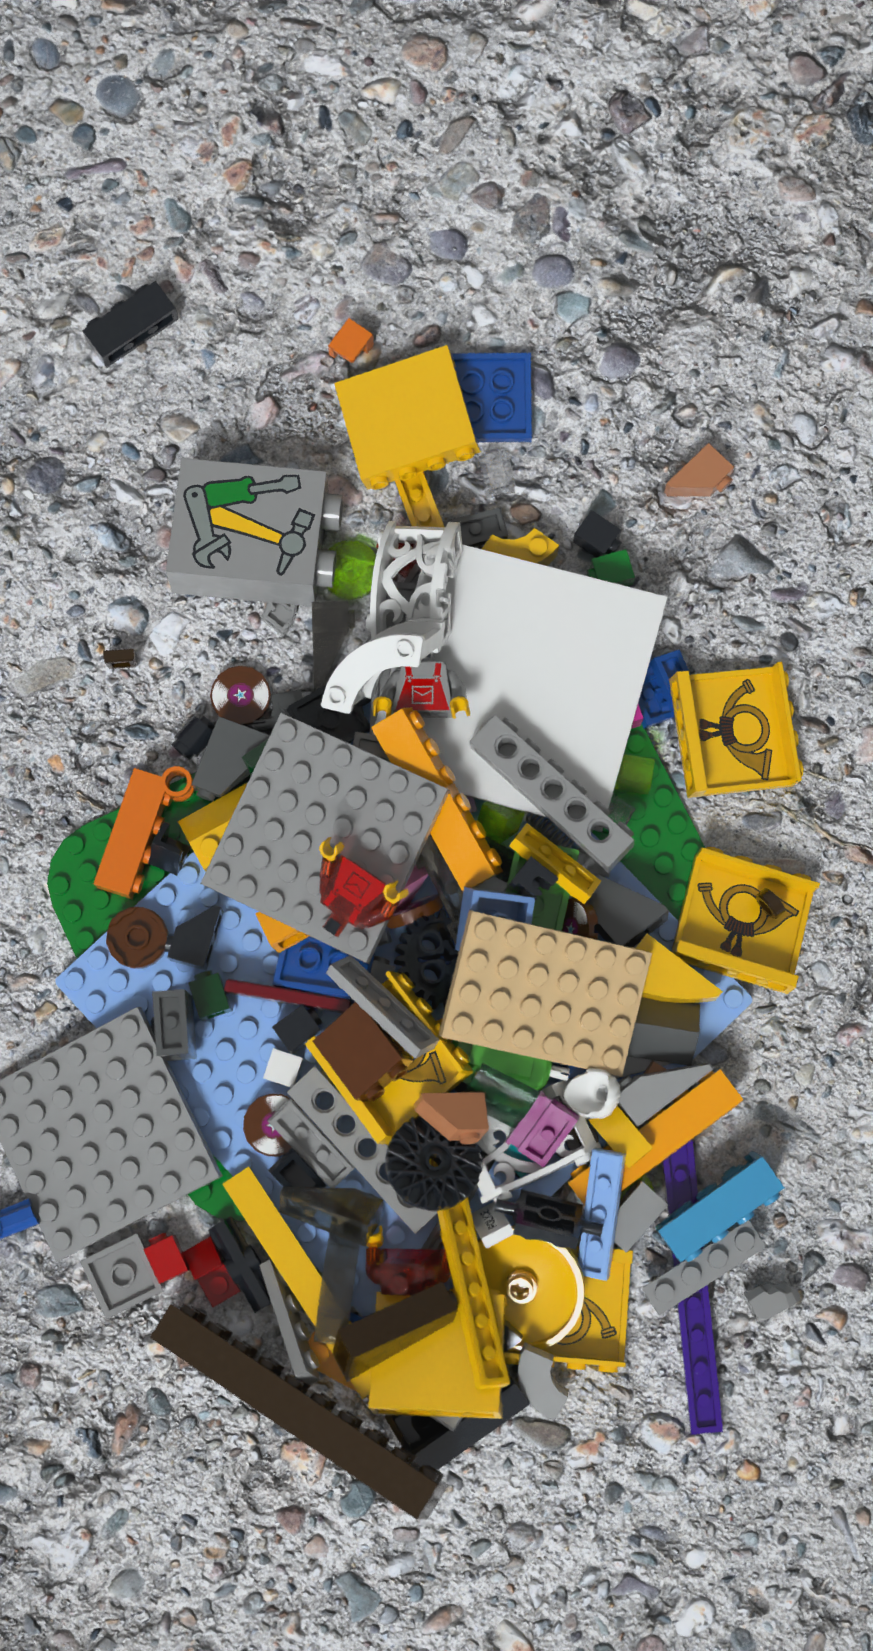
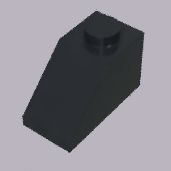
M213 906L177 926L174 935L169 934L164 951L168 952L167 958L170 961L206 971L223 916V909Z

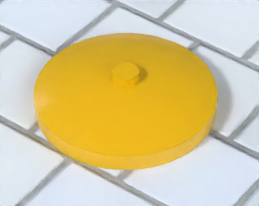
M515 1234L486 1248L480 1238L478 1244L489 1289L500 1291V1295H505L508 1301V1307H505V1320L523 1335L522 1340L508 1351L521 1352L524 1342L542 1350L565 1337L579 1318L585 1294L582 1269L570 1248H560L552 1243L539 1240H527Z

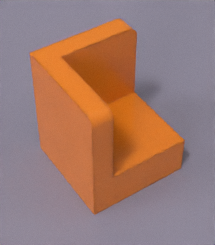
M348 318L329 343V355L333 358L340 355L350 363H353L362 351L368 353L373 347V334Z

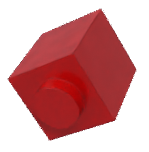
M165 1232L148 1240L150 1246L143 1250L159 1284H163L190 1271L176 1235L167 1237Z

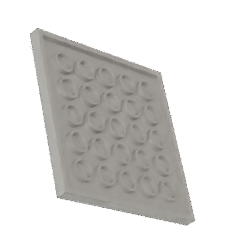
M280 713L201 884L369 964L398 902L394 904L388 915H384L382 909L387 899L383 891L364 908L360 909L361 913L358 914L354 924L348 920L354 911V907L357 906L337 893L336 895V892H332L337 897L334 898L329 906L325 905L323 902L331 894V891H334L343 856L385 885L398 880L399 883L396 885V890L398 893L403 891L450 790ZM328 837H331L330 845L333 849L340 841L344 844V849L334 860L333 872L330 876L324 873L326 858L322 856L319 850L321 843ZM353 871L343 888L361 899L371 883ZM353 874L369 883L363 894L358 884L348 883ZM356 885L361 893V897L345 886ZM330 917L341 924L335 935L324 929Z
M141 1007L130 1010L0 1080V1143L26 1198L31 1199L33 1213L40 1223L41 1231L56 1262L77 1253L223 1177L166 1057L156 1056L155 1035Z

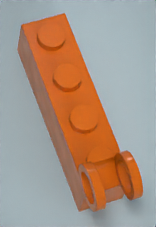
M180 766L170 767L162 776L136 768L133 769L93 883L98 889L132 900L135 893H140L145 876L141 874L144 865H149L153 839L165 822V818L161 817L165 806L169 807L172 800L176 802L186 801L194 793V788L191 785L193 778L185 768ZM178 776L185 777L187 784L183 790L179 792L169 790V784L172 779Z

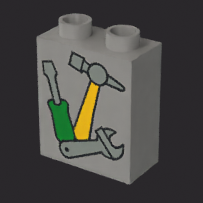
M181 458L166 574L172 593L316 607L318 586L333 588L336 551L322 549L325 530L340 531L343 495L329 493L326 471Z

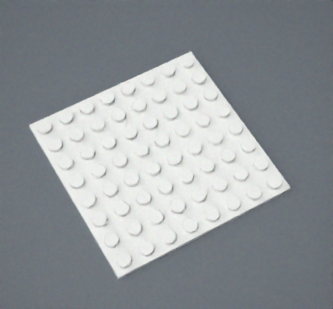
M462 544L463 551L459 557L454 578H448V584L446 585V593H451V634L441 651L434 653V662H445L447 669L455 671L466 688L471 714L467 717L466 711H458L455 714L456 719L423 718L425 723L424 731L428 738H432L437 743L440 749L438 756L443 765H447L452 770L456 779L454 784L459 793L546 817L471 749L469 741L494 715L501 720L506 717L518 728L516 732L518 736L524 741L527 738L531 739L541 749L539 755L547 762L553 759L564 770L562 775L569 782H572L574 779L586 789L587 793L585 796L590 801L595 803L598 800L609 809L668 597ZM425 555V564H434L435 558L428 560ZM421 570L415 590L423 584L432 582V577ZM424 595L420 599L423 605L430 603L429 595ZM400 667L391 668L389 678L394 671L400 670ZM386 711L378 712L375 724L386 718ZM508 743L504 744L499 752L503 756H511L516 752L517 748L513 744ZM528 764L523 768L522 773L527 777H534L540 769L534 764ZM551 785L545 790V794L550 798H557L562 794L563 790L558 785ZM573 806L568 811V815L573 819H580L586 813V810L581 806ZM599 826L593 830L602 832L603 827Z

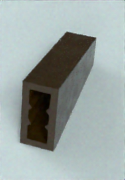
M440 1282L338 1329L332 1354L346 1381L355 1378L454 1322L458 1308L457 1299L451 1290L447 1291L443 1282Z

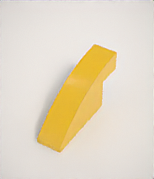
M648 933L635 948L652 953L642 993L643 998L663 1002L699 1003L716 1001L723 992Z

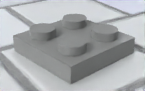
M139 1233L80 1261L106 1319L165 1291L163 1285L158 1283L143 1250L145 1246Z

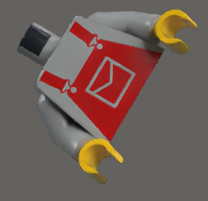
M431 652L422 659L418 667L401 666L400 670L394 671L382 688L380 696L373 701V716L375 717L379 711H386V718L389 717L392 713V706L393 713L402 708L412 707L413 711L416 710L422 718L456 719L455 714L458 711H466L467 717L471 714L466 688L455 671L447 669L445 662H434V652Z

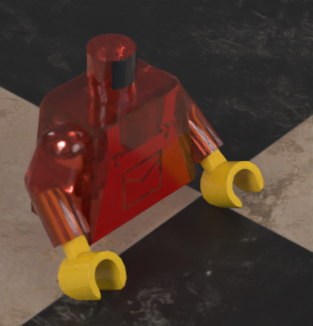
M328 837L321 843L319 848L322 854L319 893L321 895L320 903L333 912L323 925V928L334 936L339 937L348 923L356 928L364 929L365 927L372 928L390 920L400 900L407 897L409 891L404 889L398 893L396 890V885L399 883L398 880L387 885L351 859L343 855L338 858L337 855L344 849V844L340 841L333 849L330 845L331 837Z
M368 1225L365 1226L364 1238L365 1245L368 1247L366 1249V1276L376 1285H380L381 1294L412 1296L440 1282H447L451 1273L442 1232L440 1231L444 1249L394 1248H383L381 1250L379 1247L384 1243L382 1226L379 1225V1232L377 1234H370Z

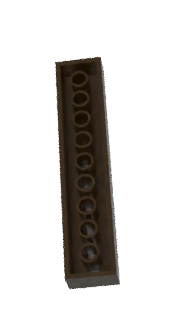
M185 1303L181 1307L170 1304L151 1334V1339L416 1520H424L430 1517L449 1486L442 1481L444 1474L430 1465L425 1466L422 1464L420 1466L415 1463L416 1455L403 1447L395 1446L393 1448L388 1444L390 1441L388 1436L375 1428L372 1430L362 1427L361 1425L364 1421L348 1410L346 1412L342 1409L338 1411L335 1408L336 1401L323 1393L310 1392L308 1389L311 1385L304 1383L296 1378L295 1375H285L282 1373L285 1367L269 1357L267 1359L264 1356H257L256 1354L259 1350L247 1341L230 1338L233 1334L231 1330L220 1323L215 1324L210 1320L208 1322L205 1321L208 1315L192 1305L190 1307Z

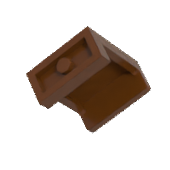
M356 1002L313 1040L318 1050L357 1101L373 1102L385 1093L384 1088L391 1081H397L408 1072L407 1067L414 1061L410 1055H404L389 1034L365 1010L360 1008Z

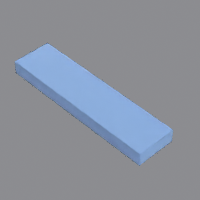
M600 1148L592 1149L584 1217L587 1221L603 1224L601 1237L586 1233L581 1234L578 1262L583 1276L604 1281H607L610 1277L626 1158L625 1153Z

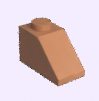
M708 443L666 483L664 493L667 496L711 497L717 490L721 493L731 484L734 466Z
M484 1092L422 1093L414 1104V1111L449 1141H460L461 1144H474L479 1142L489 1130Z

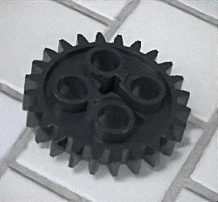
M444 909L440 911L438 918L434 914L426 916V921L422 917L415 920L416 926L413 924L407 925L405 930L408 934L402 933L399 937V941L403 944H398L394 950L401 955L394 960V964L402 966L397 973L407 975L414 984V993L416 995L419 993L426 1001L428 999L432 1000V1009L434 1010L439 1003H443L444 1009L446 1007L459 951L455 950L452 940H457L459 926L457 911H454L450 918H447ZM422 940L431 941L435 946V950L425 949L422 945ZM418 958H420V959H422V960H427V961H426V962H419V961H418ZM424 970L433 971L437 976V980L431 981L427 979L424 975Z

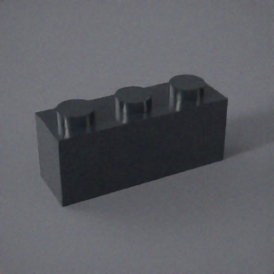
M154 281L150 285L145 284L139 287L128 300H122L114 304L110 312L101 318L96 317L89 321L86 328L82 331L88 344L104 366L108 368L173 324L179 317L175 306L158 283Z

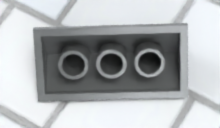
M641 997L627 1056L686 1066L692 1065L700 1032V1004L663 1002Z

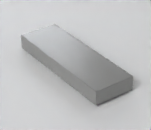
M290 1098L267 1119L272 1127L330 1189L333 1190L355 1169Z

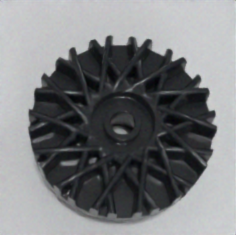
M421 1116L415 1119L412 1117L396 1131L387 1147L385 1167L389 1182L404 1201L416 1208L427 1211L450 1209L463 1202L476 1188L480 1180L478 1178L483 1170V1167H481L483 1159H480L479 1155L481 1146H477V1143L461 1144L460 1141H449ZM429 1159L434 1160L438 1166H432L429 1163Z

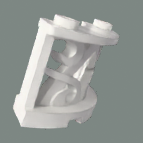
M389 521L385 530L380 531L378 537L379 547L373 570L370 613L366 618V629L368 632H371V639L387 628L386 615L389 612H394L392 622L395 625L402 621L404 613L406 614V621L420 618L446 620L442 642L443 647L451 634V593H446V585L448 584V578H454L456 566L463 551L460 522H448L446 527L396 526V521ZM398 543H405L401 549H398ZM409 543L417 544L416 548H412ZM424 555H426L428 560L435 558L434 564L426 565ZM416 559L421 570L432 577V582L418 587L412 594L410 602H408L398 591L393 578L403 567ZM387 593L391 599L386 600ZM424 595L430 596V603L428 605H423L420 601Z
M433 618L411 619L390 626L375 635L367 643L351 652L337 666L326 685L321 706L348 714L353 710V706L364 697L371 699L375 696L378 681L386 669L401 666L418 667L421 664V660L431 652H440L446 620Z
M571 1079L552 1084L542 1090L545 1092L544 1095L550 1099L554 1098L558 1102L560 1099L563 1105L571 1109L563 1097L564 1090ZM539 1092L519 1101V1105L507 1109L504 1112L500 1110L488 1115L489 1130L477 1142V1145L481 1146V1149L488 1155L481 1164L483 1170L479 1175L478 1179L480 1180L477 1183L482 1197H480L482 1204L494 1200L496 1204L497 1198L506 1201L513 1197L512 1191L548 1176L574 1162L578 1167L591 1161L592 1149H601L602 1147L599 1142L596 1143L585 1118L579 1116L574 1126L582 1146L572 1151L566 1150L564 1147L565 1141L574 1139L568 1134L555 1152L563 1159L549 1166L542 1167L536 1162H526L506 1155L503 1152L510 1145L504 1142L499 1148H496L494 1145L498 1144L500 1140H496L493 1136L496 1131H502L507 1139L514 1128L512 1122L521 1119ZM493 1160L499 1163L494 1168L493 1176L498 1172H502L506 1176V1181L498 1186L494 1185L486 1167ZM514 1170L529 1173V1175L514 1181Z

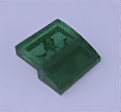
M484 1063L475 1070L470 1082L461 1091V1093L484 1092L487 1115L512 1128H515L522 1121L540 1094L539 1091Z

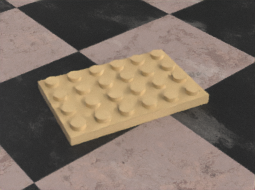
M469 910L439 1036L583 1069H604L611 1075L622 1077L652 953Z

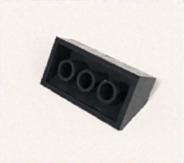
M508 1372L510 1384L501 1387L502 1419L463 1417L456 1429L451 1431L429 1416L385 1415L384 1417L400 1445L417 1456L415 1463L420 1466L422 1464L425 1466L430 1465L438 1470L530 1404Z

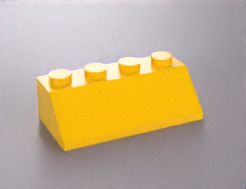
M247 783L178 821L205 872Z

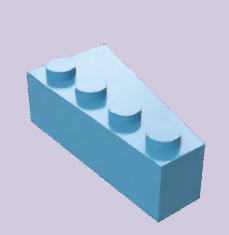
M751 1151L744 1157L747 1161L745 1165L732 1166L723 1173L722 1183L719 1185L717 1183L707 1185L696 1195L698 1201L695 1204H692L691 1201L684 1203L655 1226L660 1236L680 1262L685 1259L687 1262L692 1261L703 1252L701 1247L710 1241L717 1243L728 1235L727 1229L736 1222L739 1225L747 1222L755 1215L753 1210L762 1204L768 1206L780 1198L779 1192L785 1187L763 1156Z

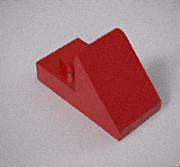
M211 1236L183 1252L194 1280H198L212 1308L241 1292L239 1286L234 1283L223 1264L224 1259Z

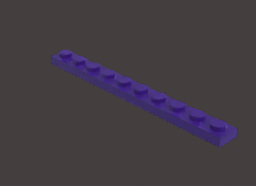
M693 1139L662 1162L668 1216L684 1203L691 1201L692 1204H695L698 1201L696 1198L698 1186ZM672 1253V1261L674 1267L677 1264H679L680 1261ZM708 1285L677 1304L691 1435L723 1432Z

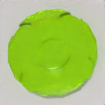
M355 540L340 541L331 546L328 550L336 551V571L333 588L326 587L327 590L334 596L345 600L360 599L371 593L376 554L372 548L363 542Z

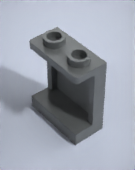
M185 989L152 992L156 1056H165L167 1061L197 1059L192 995Z

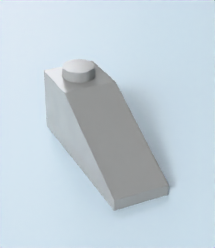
M700 1063L635 1075L633 1078L627 1075L618 1081L621 1091L618 1106L633 1125L638 1127L707 1075L713 1068L710 1064Z

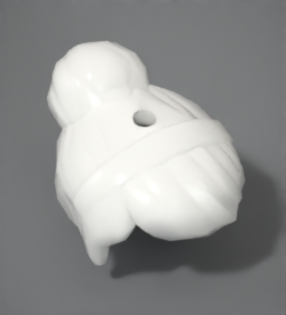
M590 1068L567 1084L563 1097L568 1106L580 1116L591 1119H604L613 1112L620 1101V1084L617 1082L616 1077L611 1076L606 1070Z

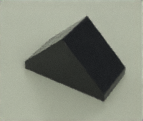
M292 1148L268 1169L277 1181L303 1207L327 1187L321 1178Z

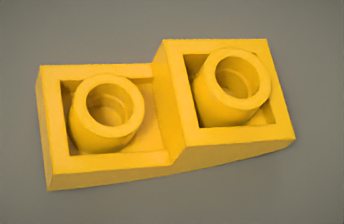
M618 1106L604 1119L590 1118L588 1120L613 1151L626 1154L625 1165L628 1168H631L653 1149Z

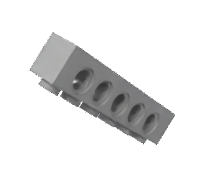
M494 715L469 741L471 749L609 873L634 847V839L631 838L634 833L621 821L616 824L608 817L610 811L598 800L595 803L590 801L585 796L587 793L586 789L574 779L572 782H569L562 775L564 770L553 759L547 762L539 755L541 749L531 739L527 738L524 741L516 734L518 728L505 717L501 720ZM508 743L513 744L517 748L516 752L511 756H503L499 752L500 748ZM528 764H534L540 770L536 776L527 777L522 773L523 768ZM551 785H558L563 791L559 797L550 798L545 794V790ZM573 806H581L586 810V813L580 819H573L568 815V811ZM599 826L605 827L609 831V835L604 840H596L591 835L592 830Z
M314 1066L287 1093L416 1234L437 1215V1211L422 1210L404 1203L390 1182L381 1177L380 1168L385 1164V1156L389 1144L376 1143V1152L370 1157H364L360 1154L359 1144L363 1140H375L344 1097L333 1087L334 1084L323 1069L319 1071ZM324 1092L332 1094L334 1098L332 1107L327 1110L319 1109L316 1103L317 1097ZM343 1116H351L355 1120V1127L350 1133H341L338 1129V1121Z

